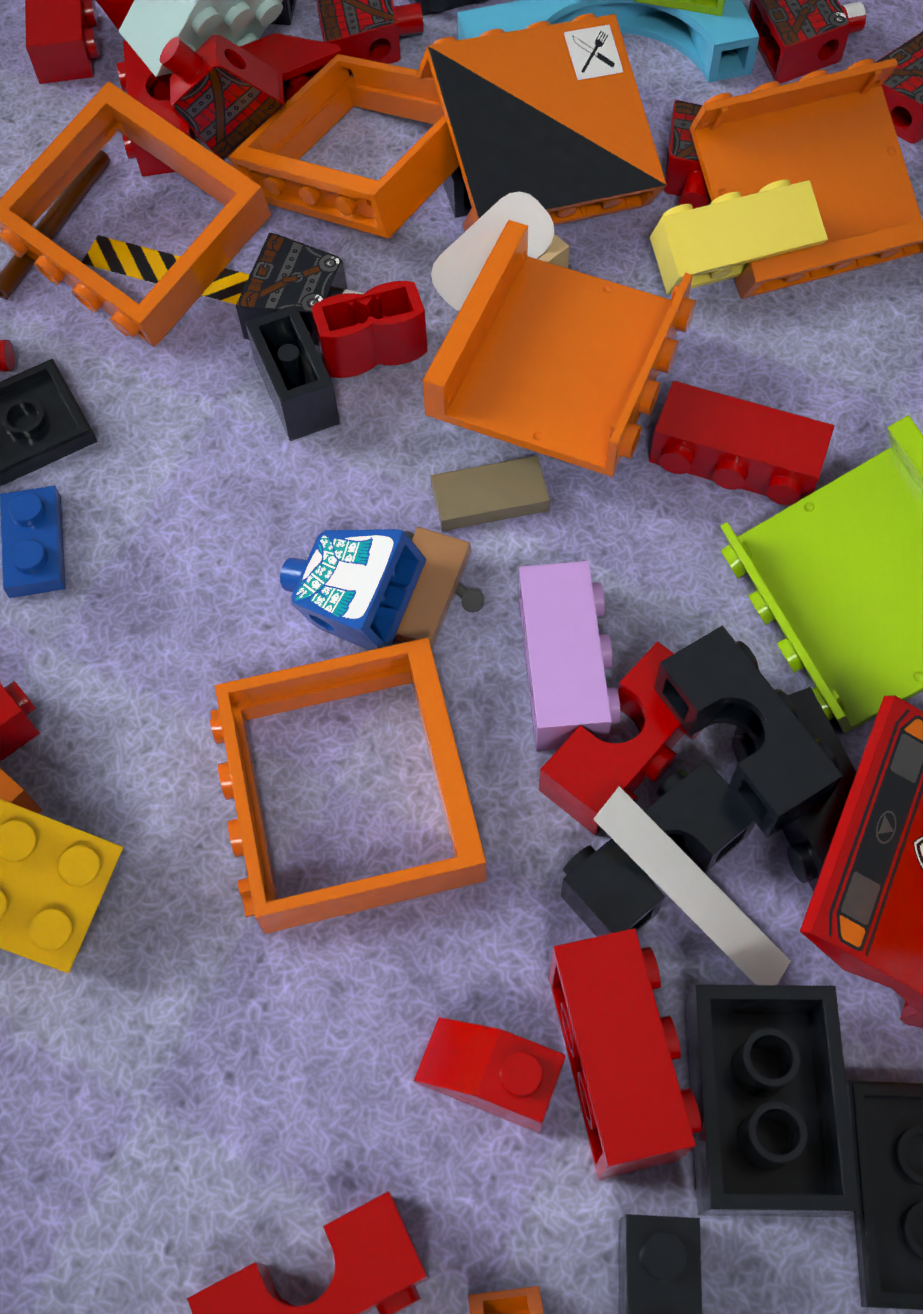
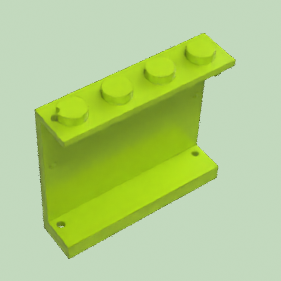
M909 415L887 427L891 447L742 535L736 536L728 521L720 526L729 542V545L720 549L737 579L748 574L757 589L748 595L751 603L765 626L776 620L786 637L776 643L794 674L805 668L816 686L812 688V691L828 720L835 718L844 734L877 717L884 696L896 695L906 701L923 692V434Z

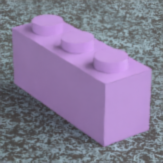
M589 561L519 566L518 599L536 751L559 749L580 725L598 739L608 742L611 724L620 723V702L617 688H607L604 670L612 669V647L609 634H599L597 617H604L605 614L602 583H592Z

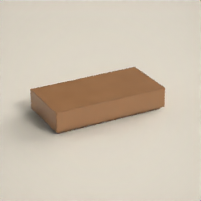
M417 526L412 542L427 560L394 639L410 642L429 638L432 650L472 550L470 542Z

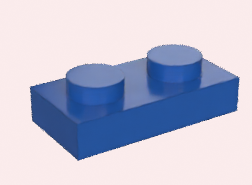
M56 486L0 494L3 589L8 597L14 598L66 589L61 496Z

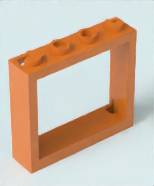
M337 54L280 110L263 123L228 156L235 169L262 187L267 204L388 239L459 167L433 77L419 79L418 70L340 54ZM348 69L352 70V77L349 75ZM353 107L434 124L379 181L299 160Z
M108 81L0 198V241L6 244L17 257L22 258L26 253L36 260L34 262L35 267L55 285H59L62 281L73 288L71 290L72 294L90 311L96 313L101 308L111 315L110 322L124 336L127 337L129 335L134 338L138 335L155 347L271 216V212L262 187ZM118 131L225 206L139 304L32 226Z
M429 638L215 685L219 709L210 711V725L215 743H225L228 762L218 764L219 779L225 799L234 798L238 817L228 821V832L234 856L236 858L245 857L248 878L238 880V890L243 900L245 917L255 916L265 934L487 881L486 860ZM412 683L455 857L278 899L245 721Z

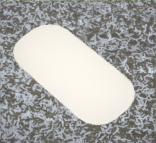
M513 192L502 197L434 262L431 272L432 283L441 297L455 310L460 311L508 220L528 225L527 256L537 259L552 243L555 233L553 220L539 201L530 194Z

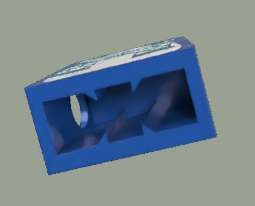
M325 530L318 535L307 560L291 557L284 562L280 571V583L284 590L293 592L291 595L292 605L315 627L367 650H374L392 645L427 559L404 530Z

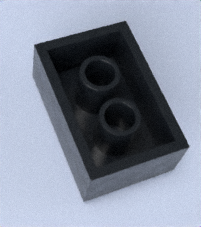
M695 985L685 1002L690 1088L697 1102L702 1125L701 1132L693 1133L696 1144L694 1147L698 1216L842 1217L859 1212L860 1205L836 986Z

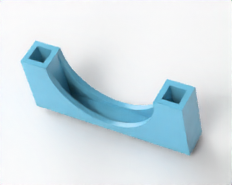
M519 0L457 12L458 40L479 37L482 33L492 29H502L504 32L522 30L540 21H548L552 25L570 22L584 14L592 13L595 14V17L616 14L621 33L652 38L672 46L687 56L700 69L707 82L752 74L760 37L742 0H725L722 17L635 2V0Z

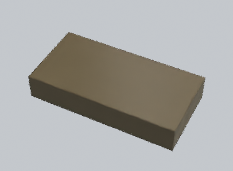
M538 455L430 475L432 492L442 531L550 511V498Z

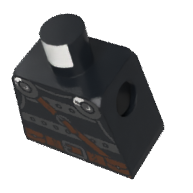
M269 232L238 299L236 309L243 337L249 340L245 321L296 305L314 345H318L311 307L330 296L346 293L363 295L364 293L347 289L344 264L338 256Z

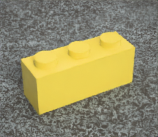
M787 179L772 182L760 189L759 193L743 197L741 192H730L714 199L711 205L693 209L691 204L673 207L663 213L650 235L667 295L672 294L675 285H680L685 272L693 275L690 288L692 289L738 277L751 262L822 245L828 240L810 180L790 185V181Z

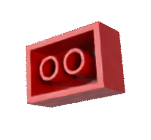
M635 928L553 946L548 979L598 1180L678 1162L696 1146L693 1133L701 1132L702 1125L697 1102L691 1088L680 1089L672 1060L681 1058L680 1044L670 1015L663 1017L659 1015L653 990L661 988V979L652 948L646 947L641 949Z

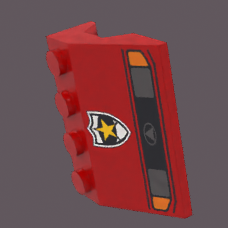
M893 695L883 697L800 932L844 971L892 988L905 1000L900 1020L909 1026L923 1028V711Z

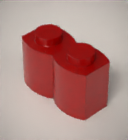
M387 282L373 287L363 295L356 293L338 294L325 298L311 307L319 352L331 378L354 377L371 370L377 364L386 366L406 364L422 357L428 352L425 309L415 282Z

